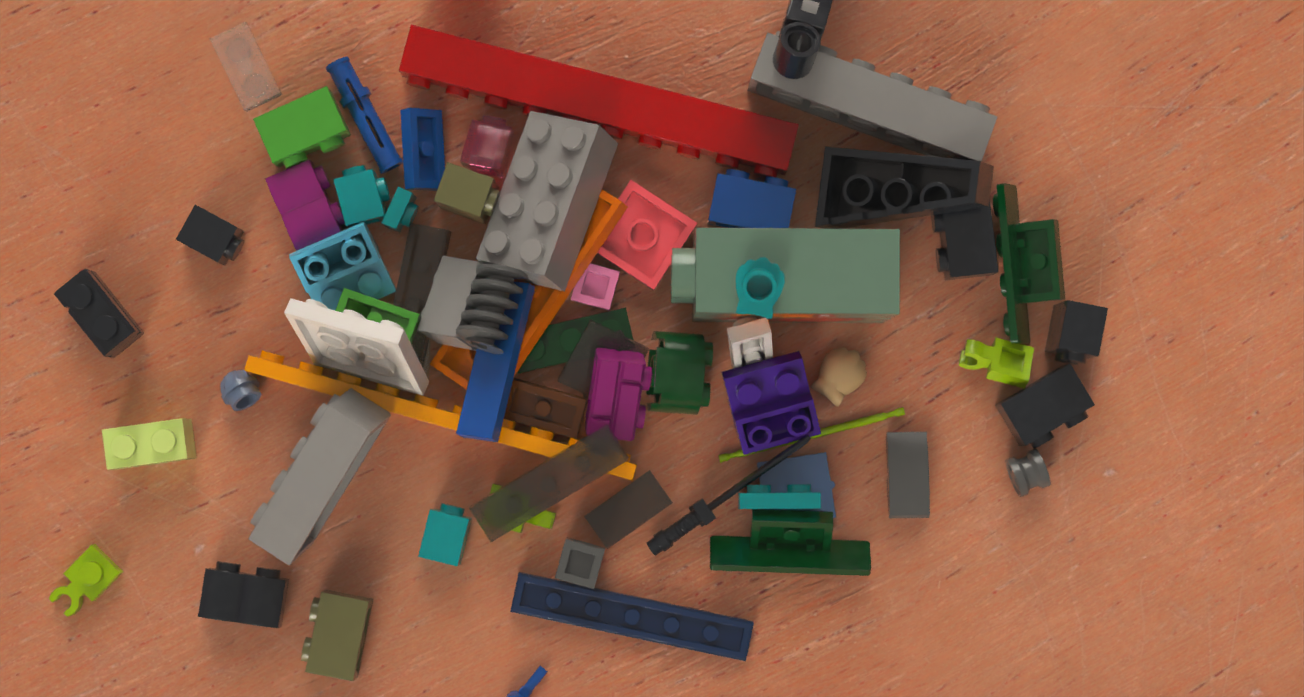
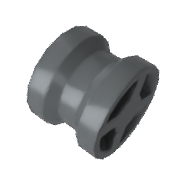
M1036 448L1028 451L1027 455L1023 458L1017 459L1012 457L1005 460L1010 480L1019 497L1028 495L1030 489L1037 486L1043 489L1051 485L1046 465Z

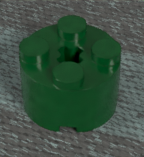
M654 331L651 340H659L657 350L649 349L647 367L652 368L649 391H646L647 395H654V403H647V410L651 412L697 415L700 407L709 406L711 388L710 383L704 382L705 367H711L713 343L705 342L702 334Z

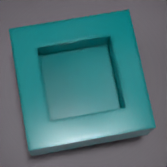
M398 186L381 223L399 233L404 225L410 227L419 208L418 205L414 204L417 197L412 192Z

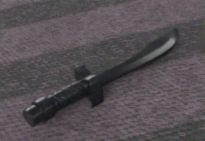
M808 435L786 448L709 504H706L701 499L689 507L690 512L685 517L683 516L665 530H660L653 535L654 538L647 542L651 552L656 556L662 551H667L677 539L679 540L698 525L703 527L715 520L716 517L712 510L807 444L811 439Z

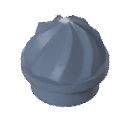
M233 370L220 383L221 398L225 404L231 405L234 411L247 409L260 399L261 392L258 389L260 383L256 377L249 375L244 370Z

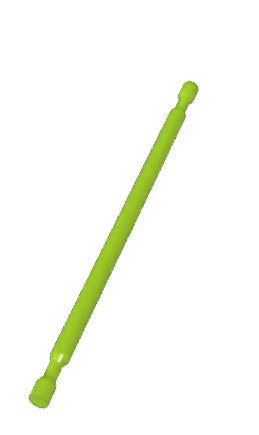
M902 407L892 412L879 413L820 429L821 434L810 438L814 439L876 423L893 416H903L905 411ZM797 441L749 453L746 455H744L742 449H740L733 453H724L718 456L721 463L728 461L731 458L744 457L764 452L767 450L791 445Z

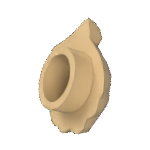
M844 347L833 349L826 354L820 367L819 377L810 387L839 407L844 396L855 391L864 382L867 376L866 364L860 359V354L856 350L848 351Z

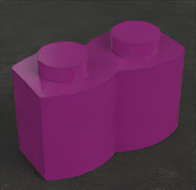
M307 160L265 178L296 251L343 231L341 226L345 225L341 206L338 201L331 204L325 189L330 188L331 183L322 165L315 167L311 160Z

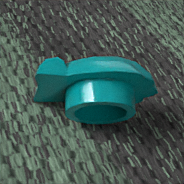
M760 257L756 261L750 259L744 265H741L736 273V291L739 298L736 313L772 319L773 305L782 293L785 275L780 270L778 264L771 263L766 257Z

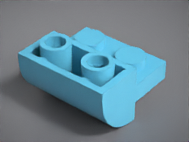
M365 222L289 254V258L306 293H309L311 299L323 303L331 310H336L344 288L375 299H380L396 292V287L379 253V248Z

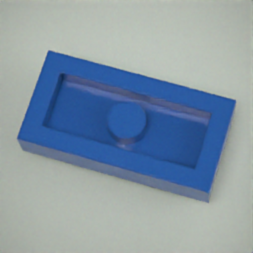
M421 108L400 110L405 190L437 191L445 170L442 110Z

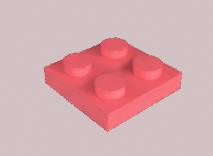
M630 180L618 198L628 208L597 254L654 291L671 266L672 248H682L698 223Z

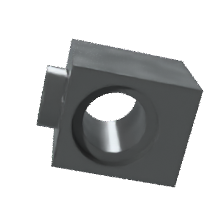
M567 537L555 579L594 589L606 548Z

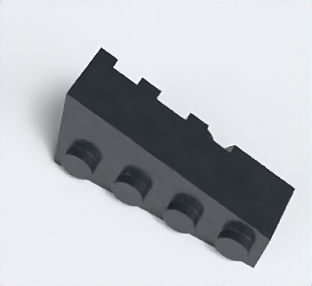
M825 146L815 227L842 229L989 207L994 166L973 160Z

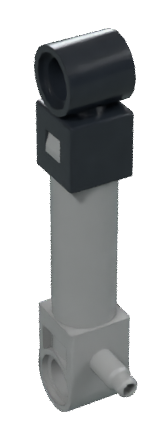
M789 0L778 36L779 40L773 54V65L780 75L790 79H799L809 74L821 45V38L827 24L833 0Z

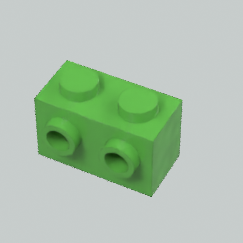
M327 86L253 119L272 163L278 168L285 166L288 169L308 160L306 155L320 149L323 153L336 150L345 144L344 138L351 136L333 93Z

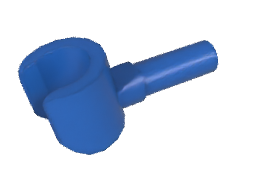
M539 666L519 691H511L506 697H529L548 671Z

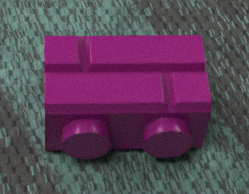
M596 348L584 423L586 435L632 441L635 437L636 428L643 429L646 406L640 404L642 390L649 391L652 368L646 366L642 353Z

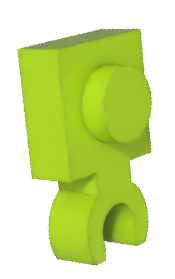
M93 544L63 573L71 583L68 586L56 588L51 593L49 600L56 602L63 594L68 595L71 598V606L64 614L67 617L72 616L81 609L85 595L91 601H96L123 571L96 544Z

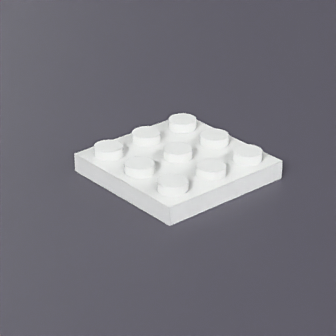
M290 298L284 313L314 365L424 396L429 380L405 330L399 324L389 320H382L381 323L367 320L363 315L353 310H344L343 313L331 310L323 303L313 299H307L306 302Z

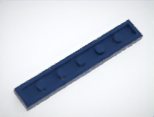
M523 572L518 573L510 611L746 661L754 624V621L599 588L592 589L566 581Z

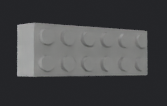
M777 31L776 35L767 32L747 91L924 156L982 161L998 117L989 114L990 108L988 106L971 100H967L966 105L950 99L951 93L937 87L929 86L928 91L912 85L913 79L902 74L892 72L890 77L877 73L874 71L876 67L873 64L860 59H853L852 63L836 58L838 53L835 50L820 45L809 74L799 79L786 78L780 75L773 65V54L779 40L780 31Z

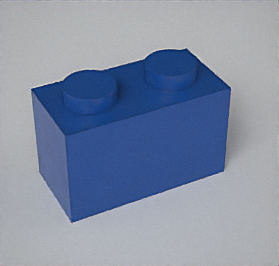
M726 169L725 175L717 173L707 224L724 228H789L796 194L795 188L788 187L789 181L776 177H765V182L750 180V173L735 169Z

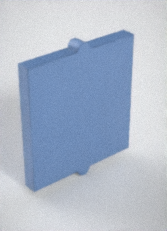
M826 452L786 458L759 477L760 485H771V493H787V485L811 484V492H821V509L767 510L833 512V518H836L832 493L835 483L830 481ZM768 461L758 462L757 467H761Z

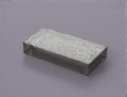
M649 470L584 517L608 549L673 502Z

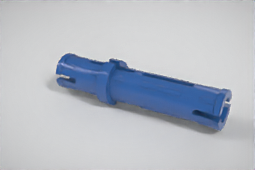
M349 57L340 58L329 64L326 70L330 73L342 97L340 103L344 109L348 108L363 140L366 142L379 167L380 173H386L403 164L402 158L398 155L385 126L382 124L369 99L371 95L367 86L363 87L350 63ZM347 83L350 84V86H351V88H352V90H353V92H354V94H355V96H356L358 102L360 103V105H361L363 111H362V110L360 109V107L358 106V104H357V102H356V99H355L353 93L351 92L349 86L347 85ZM366 120H369V122H370V124H371V126H372V128H373V130H374V132H375L377 138L379 139V141H380V143H381V145H382L383 148H381V147L379 146V144H378V142H377V140H376V138H375V136H374V134H373V132H372V130H371V128H370V126L368 125V123H367Z

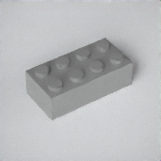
M530 111L476 260L483 264H502L516 268L528 275L527 279L516 280L565 292L618 143L600 125Z
M352 388L340 397L335 394L327 404L323 403L310 422L315 428L307 438L303 436L290 455L295 461L287 471L282 470L272 484L270 490L275 494L267 504L263 503L251 519L250 523L255 528L248 539L290 566L314 543L392 414Z

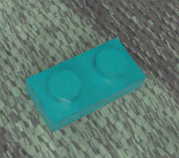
M811 484L787 485V493H771V485H747V493H738V509H821V492H811Z

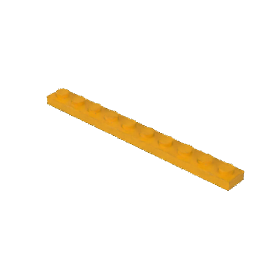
M262 350L260 358L248 355L244 371L332 396L336 394L340 397L352 388L386 411L457 431L462 411L461 406L454 405L453 411L450 412L437 408L439 400L415 394L414 401L398 397L400 389L377 383L375 390L360 386L362 378L339 372L337 379L323 376V367L302 361H300L298 368L284 365L285 357ZM503 419L498 443L633 481L637 464L630 463V454L608 448L607 455H601L591 452L593 445L591 443L569 438L568 445L552 441L553 432L531 427L530 433L527 434L514 430L516 422Z

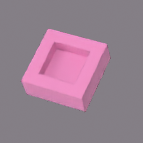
M590 263L575 285L571 301L610 311L620 271Z

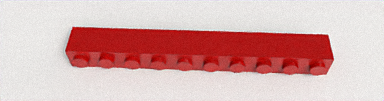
M412 24L399 67L402 77L408 78L406 84L416 88L430 90L432 84L446 88L445 94L455 98L468 100L469 94L485 98L483 103L490 107L503 110L507 109L508 104L523 108L522 114L529 116L530 111L597 124L614 139H622L623 134L639 138L638 144L645 147L661 149L662 144L676 147V154L687 158L699 159L700 154L715 157V164L722 167L738 169L739 164L754 167L753 173L761 177L777 178L778 174H786L799 124Z

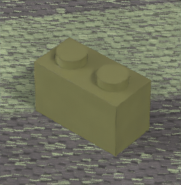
M447 162L434 201L443 210L486 224L488 217L492 216L500 191L494 178Z
M331 590L321 592L320 598L314 597L309 615V621L315 622L312 638L306 637L301 655V661L307 662L305 672L348 681H354L358 678L373 604L372 598Z

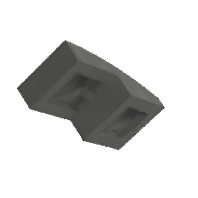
M887 432L889 519L929 518L930 489L927 432Z

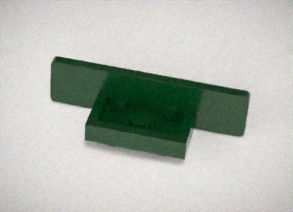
M1002 183L997 184V194L993 196V209L1000 221L1001 233L997 235L996 246L999 256L1003 257L1004 273L1000 276V288L1002 295L1007 299L1008 313L1004 314L1003 324L1006 335L1010 336L1011 344L1030 343L1027 303L1065 300L1059 223L1055 219L1020 223L1016 185Z
M752 509L750 537H710V569L715 571L869 576L871 574L870 543L857 540H832L833 512Z

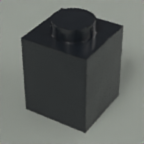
M195 204L176 240L210 259L226 265L229 259L234 261L244 245V240L241 239L244 231Z

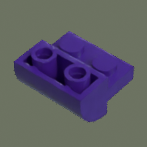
M800 351L722 372L730 411L744 455L797 441L808 435L812 437L821 434L814 400L810 393Z

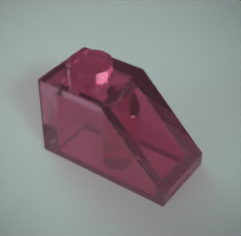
M484 115L482 121L472 120L461 154L460 162L464 168L483 175L506 178L514 131L512 127L505 126V119Z

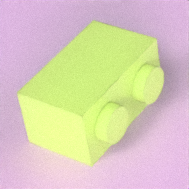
M180 418L102 429L107 470L197 458L192 419Z

